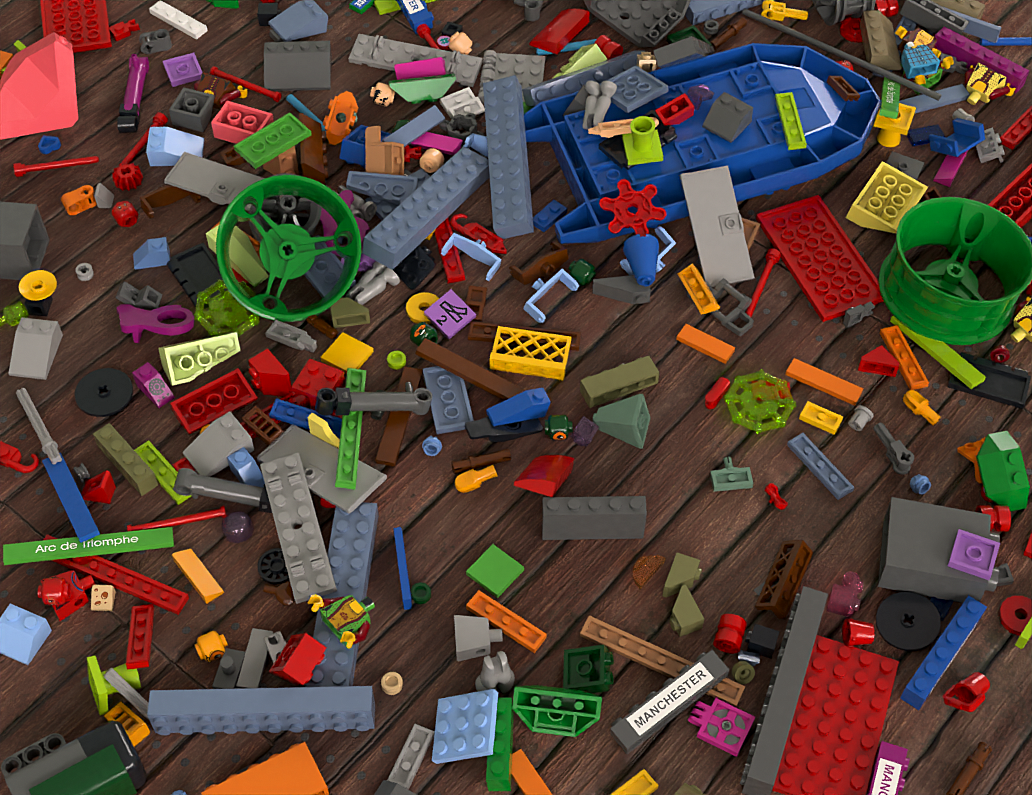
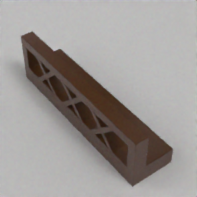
M804 540L782 542L755 607L757 610H772L779 619H786L813 554V551ZM793 547L792 551L786 554L787 549ZM786 563L785 567L779 570L780 566ZM779 579V582L771 588L772 584ZM772 595L770 603H765V600Z

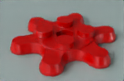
M622 179L617 183V188L620 192L619 196L614 199L604 197L599 202L601 209L614 213L615 217L609 223L608 229L611 233L617 234L622 228L630 227L634 229L636 235L640 234V237H646V234H649L646 223L649 220L661 221L666 217V210L664 208L655 207L651 203V199L657 194V188L649 184L643 190L635 191L631 188L628 180ZM635 207L638 211L634 214L629 212L628 208Z

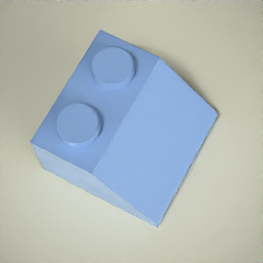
M10 603L0 617V653L29 665L52 631L47 620Z

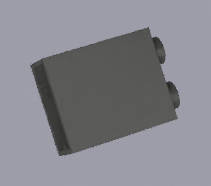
M891 497L883 519L878 587L902 592H913L923 596L964 603L969 595L980 602L985 590L995 591L999 575L998 567L993 568L990 580H986L948 567V562L959 529L996 542L1000 541L999 533L990 532L991 515Z

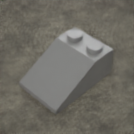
M21 317L15 333L9 376L47 379L63 336L58 321Z
M228 412L213 421L183 451V455L199 475L211 477L229 466L227 459L229 455L243 447L248 453L254 451L251 436L234 415Z

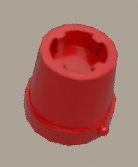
M854 619L844 620L842 627L844 644L854 646L873 643L875 634L872 623Z

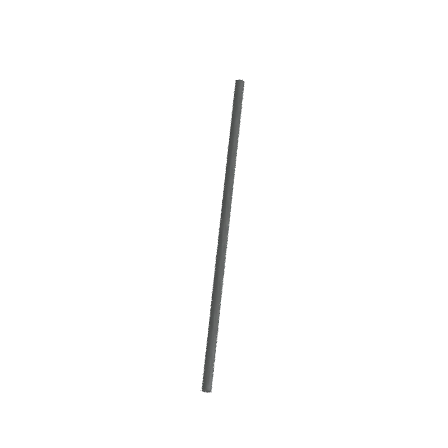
M746 8L742 12L747 17L939 101L941 98V94Z

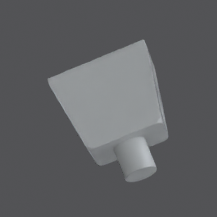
M454 615L457 661L489 655L490 642L503 641L502 629H489L488 618Z

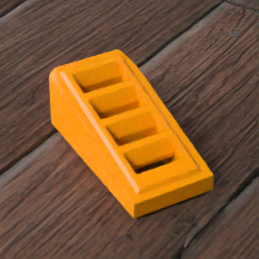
M119 702L104 715L108 722L113 720L122 724L133 746H136L150 734L146 723L122 702ZM122 712H124L118 719L115 720V718H116L118 715H120Z

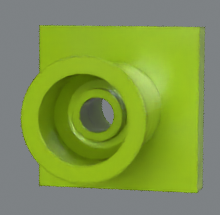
M639 116L634 118L630 123L632 133L622 134L628 166L663 161L658 131L655 130L656 124L650 117Z
M94 655L87 657L88 680L99 715L101 716L108 713V695L118 691L104 678L103 675L106 671H100L96 656ZM126 663L113 668L131 687L141 689L137 668L127 670Z

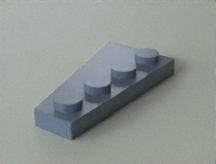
M349 171L346 188L400 205L417 189L418 177Z

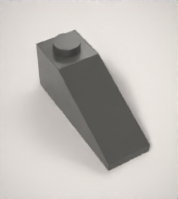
M634 275L593 279L592 293L630 304L650 302V285H639Z

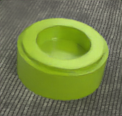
M401 351L389 353L387 356L388 366L395 370L403 368L406 365L405 354Z

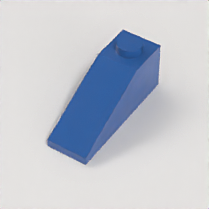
M544 388L526 390L488 408L486 413L493 426L545 417L551 401Z

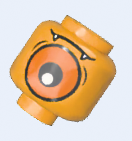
M213 630L199 636L197 644H194L201 660L204 659L206 662H211L223 656L225 653L224 647L228 646L223 634L219 635Z

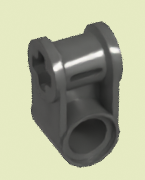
M166 29L144 32L139 36L140 48L144 54L167 51L172 47L169 32Z

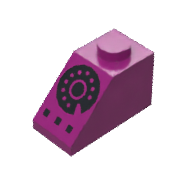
M148 362L132 372L137 387L158 408H161L175 398L159 372Z

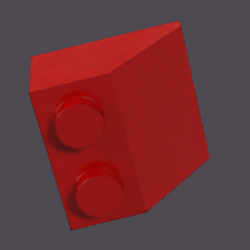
M268 349L248 360L250 366L248 371L252 376L251 383L256 390L259 389L264 395L283 397L292 392L289 372Z
M307 633L291 635L269 672L294 685L307 684L313 676L312 671L314 667L323 660L325 656L324 651L327 647Z

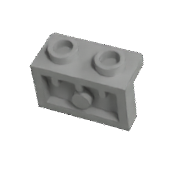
M993 127L984 130L985 140L976 145L981 163L999 158L1000 163L1004 162L1002 158L1005 155L1003 147L998 145V143H1001L999 134L994 133Z

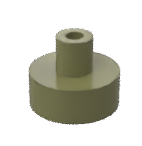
M739 661L733 666L732 676L738 683L747 684L754 678L755 670L749 662Z

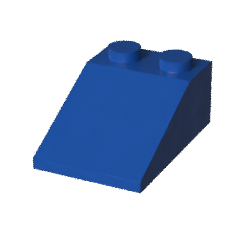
M360 125L342 140L340 159L366 168L365 130L368 126ZM381 131V142L391 133Z

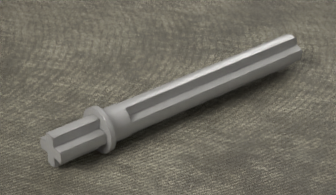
M25 388L17 390V397L41 441L42 451L48 455L52 464L61 462L62 458L57 450L58 444L49 435Z

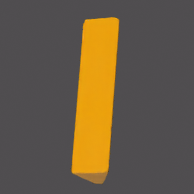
M693 263L677 273L701 315L720 309L715 297Z
M192 549L172 554L174 562L206 604L224 593Z

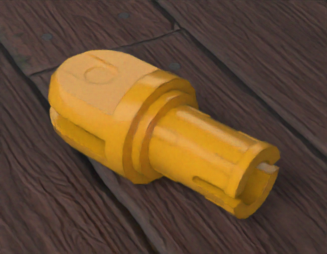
M909 390L904 394L903 402L915 415L921 414L932 426L939 421L938 419L941 416L929 407V401L915 390Z
M493 464L479 471L471 469L456 477L455 487L459 492H470L481 487V482L498 475Z

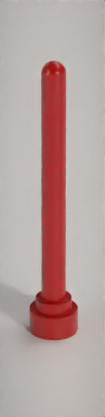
M419 25L416 29L418 35L426 39L431 48L440 49L431 37V30L428 25Z
M158 112L153 117V124L150 127H164L168 122V118L163 113ZM149 129L120 165H125V163L129 165L148 141Z
M92 156L33 165L14 163L13 165L15 176L23 177L27 172L97 163L99 158Z
M769 249L765 256L767 263L751 298L752 302L745 312L750 317H752L773 265L778 263L781 258V253L777 249Z

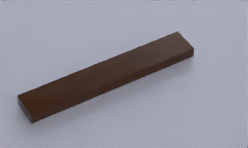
M470 321L468 340L494 342L497 328L501 326L572 337L570 350L579 351L581 332ZM501 333L500 335L503 341L511 338L506 333ZM526 336L518 338L522 344L530 340ZM540 339L537 341V343L540 346H543L546 343H548L546 339ZM515 341L509 343V344L518 345ZM559 341L555 345L561 349L566 346L567 342Z
M426 338L416 350V355L504 401L525 391V389Z
M404 366L397 392H406V382H411L413 391L418 389L423 370ZM390 411L375 459L377 464L395 467L412 411Z

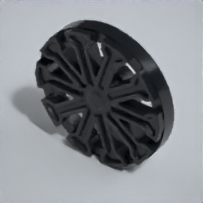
M282 548L266 551L258 561L259 575L262 580L269 584L277 585L289 580V575H283V573L288 574L285 560L284 558L282 559Z

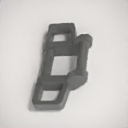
M724 278L719 281L715 289L707 284L716 300L725 290L740 301L738 307L727 316L718 310L709 312L720 320L724 327L738 336H742L753 327L754 320L745 313L752 302L751 298L742 295L730 286L729 282ZM687 291V297H689L692 300L691 296ZM739 317L747 323L743 328L733 324Z

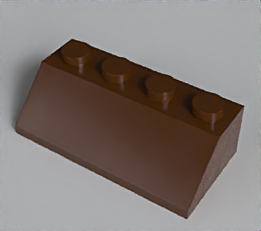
M299 113V121L311 130V136L300 142L303 177L313 179L326 186L325 179L328 178V168L324 166H328L327 155H324V153H327L326 143H323V141H326V133L322 131L319 122L303 113Z

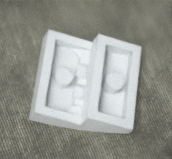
M470 87L442 97L439 101L451 119L454 115L458 114L466 116L468 113H473L476 116L485 112L483 104L478 97L474 96Z

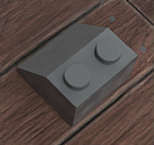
M183 87L169 109L172 125L204 132L211 119L214 95Z
M723 92L714 101L702 127L732 143L752 122L753 107Z

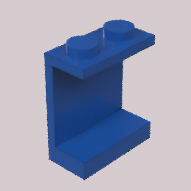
M960 118L953 120L954 133L949 137L929 135L931 151L958 157L985 140L982 123Z

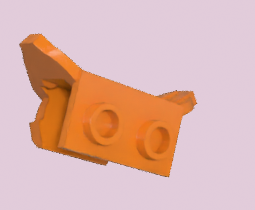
M348 91L339 94L338 97L335 96L334 100H330L328 106L330 113L329 116H325L323 121L326 137L329 144L332 145L342 142L351 133L350 125L354 126L356 120L354 113H357L358 105L353 94ZM337 114H345V122L339 123L336 120Z

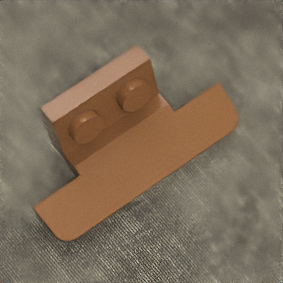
M381 126L367 127L365 130L366 172L404 176V144L381 142Z

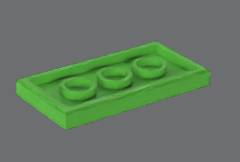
M289 112L234 145V149L256 169L311 136V130Z

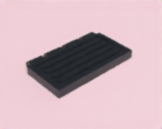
M654 110L643 115L659 120L655 130L658 131L661 148L677 138L675 128L671 125H664ZM622 134L614 135L599 143V150L621 169L626 168L629 170L635 166H628Z
M204 243L172 256V260L167 262L168 268L197 309L201 307L206 309L232 296L223 282L218 262Z
M964 352L960 353L962 358L986 378L984 382L970 389L951 373L948 388L1017 408H1024L1031 380L1027 370L1015 367L1014 371H1012V366L996 362L994 366L992 365V360L981 357L973 360L974 355Z

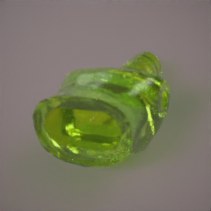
M20 300L3 309L0 326L5 323L10 326H16L19 324L21 317H29L25 306Z

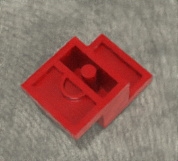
M309 358L291 386L292 392L308 397L311 409L315 410L318 391L322 388H330L334 391L335 388H345L344 371ZM335 410L332 414H330L332 416L342 418V415H335Z

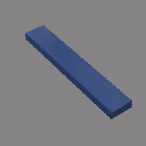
M60 452L61 462L52 464L49 458L42 460L78 539L82 543L100 535Z

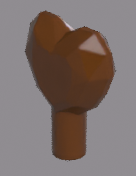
M290 581L284 582L279 586L265 584L263 592L275 594L276 599L282 605L289 606L294 603L295 599Z

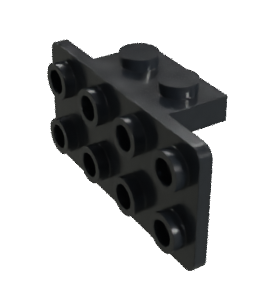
M419 244L393 269L397 276L411 290H415L436 267L435 258L431 255L432 251L426 245L422 246Z

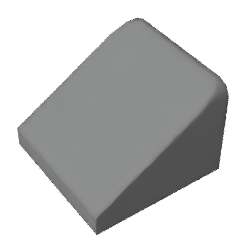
M98 183L94 195L98 208H111L114 199L113 193L104 185Z

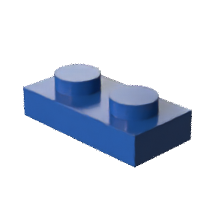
M553 200L533 217V225L542 232H545L567 213V208Z

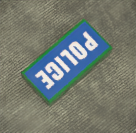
M353 0L349 3V8L362 15L376 0Z

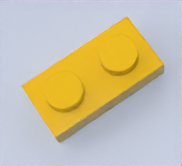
M807 401L799 420L835 435L843 420V416Z

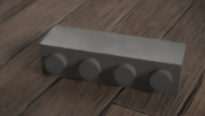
M906 0L900 11L901 15L933 31L935 34L943 27H946L963 35L969 23L966 19L931 0Z

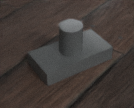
M225 648V653L222 656L212 685L213 689H236L246 652Z

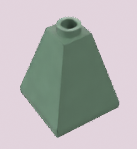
M643 394L598 408L597 413L593 415V424L597 425L598 430L643 449L650 421V414Z

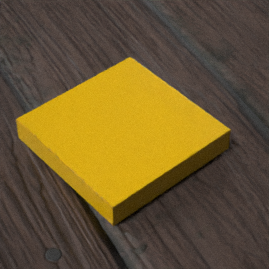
M342 332L321 356V361L344 371V374H346L347 368L359 369L373 353V348Z

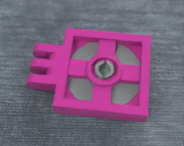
M715 698L712 706L697 701L695 704L696 708H693L692 715L688 718L690 723L700 727L697 738L737 757L754 723L755 717Z

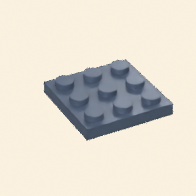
M634 66L606 80L617 85L616 92L610 98L611 102L627 113L669 92L668 85L638 66Z

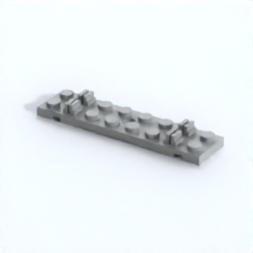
M358 34L348 58L350 63L360 65L365 63L370 67L395 71V64L442 57L445 61L446 75L455 74V82L469 87L474 86L483 62L480 57L461 54L460 51L454 50L450 52L384 39L383 36L379 38V35L374 37L364 34Z
M299 452L260 464L296 604L308 601L314 594L323 596L336 592V584ZM296 525H302L301 528L294 529Z

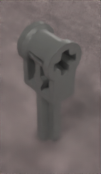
M877 423L873 430L887 448L886 455L893 464V470L900 475L909 473L911 464L914 461L913 453L907 450L900 440L895 441L883 423Z

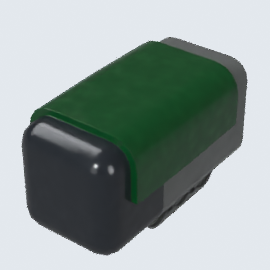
M113 720L104 723L66 744L62 735L58 733L50 734L7 757L1 764V771L12 795H136V789L143 786L147 779L145 768L124 727L118 721ZM60 745L59 748L52 750L55 746ZM39 756L37 760L32 761L33 758ZM14 768H18L15 772L10 773Z

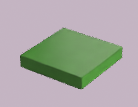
M492 544L466 571V575L498 598L524 571V566Z

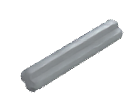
M113 668L107 670L103 675L104 678L145 718L149 719L147 716L149 703Z

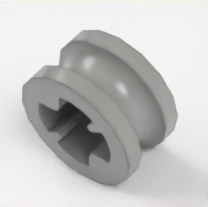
M81 263L75 269L77 277L81 281H88L94 275L92 266L88 263Z

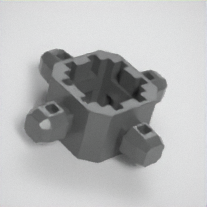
M468 113L466 116L461 114L454 115L451 121L444 120L439 124L442 130L447 131L448 137L463 140L461 147L465 145L466 138L472 133L485 136L484 133L477 131V122L473 113ZM462 128H464V130L467 132H463L462 134H460V132L456 130H461Z

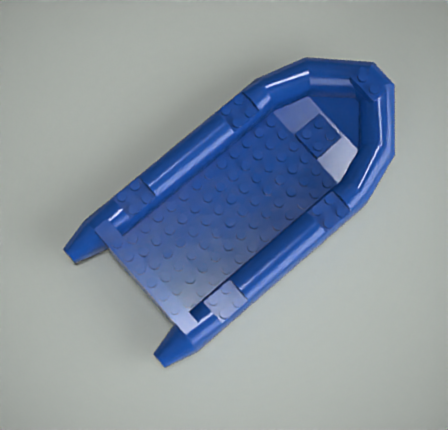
M752 43L647 72L668 85L669 92L629 113L611 102L603 122L634 119L643 116L651 110L655 111L684 93L688 96L694 105V116L680 124L671 125L675 128L677 138L669 144H665L662 148L663 161L637 164L629 170L626 168L621 169L599 150V143L607 138L589 134L587 129H583L585 110L562 116L578 92L540 102L524 114L526 142H550L578 204L576 209L555 223L558 242L560 244L595 243L635 233L634 229L630 227L622 228L617 234L611 233L608 225L614 219V213L601 209L599 205L600 200L604 197L614 199L619 196L620 192L617 188V183L620 180H628L631 188L635 191H641L649 184L656 186L657 194L651 199V203L655 207L664 208L666 210V217L661 221L649 220L646 223L647 228H657L660 224L689 216L679 176L682 173L728 166L736 202L764 194L771 195L774 191L781 189L788 190L791 186L816 179L858 157L873 127L881 100L867 78L807 46ZM842 76L861 95L858 101H850L849 99L845 101L826 82L828 77ZM723 92L753 107L752 122L732 143L702 127L714 101ZM793 93L807 143L806 148L788 150L775 102V94ZM635 207L628 208V211L634 214L638 211Z

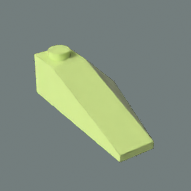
M597 44L582 46L569 58V63L562 66L560 69L562 72L557 73L553 78L606 61L607 58Z
M219 225L206 233L209 248L215 253ZM235 226L229 245L231 267L252 286L256 287L268 278V274L249 237Z
M237 332L163 346L158 349L162 367L170 384L173 386L194 380L200 374L207 372L213 366L239 352L240 346Z

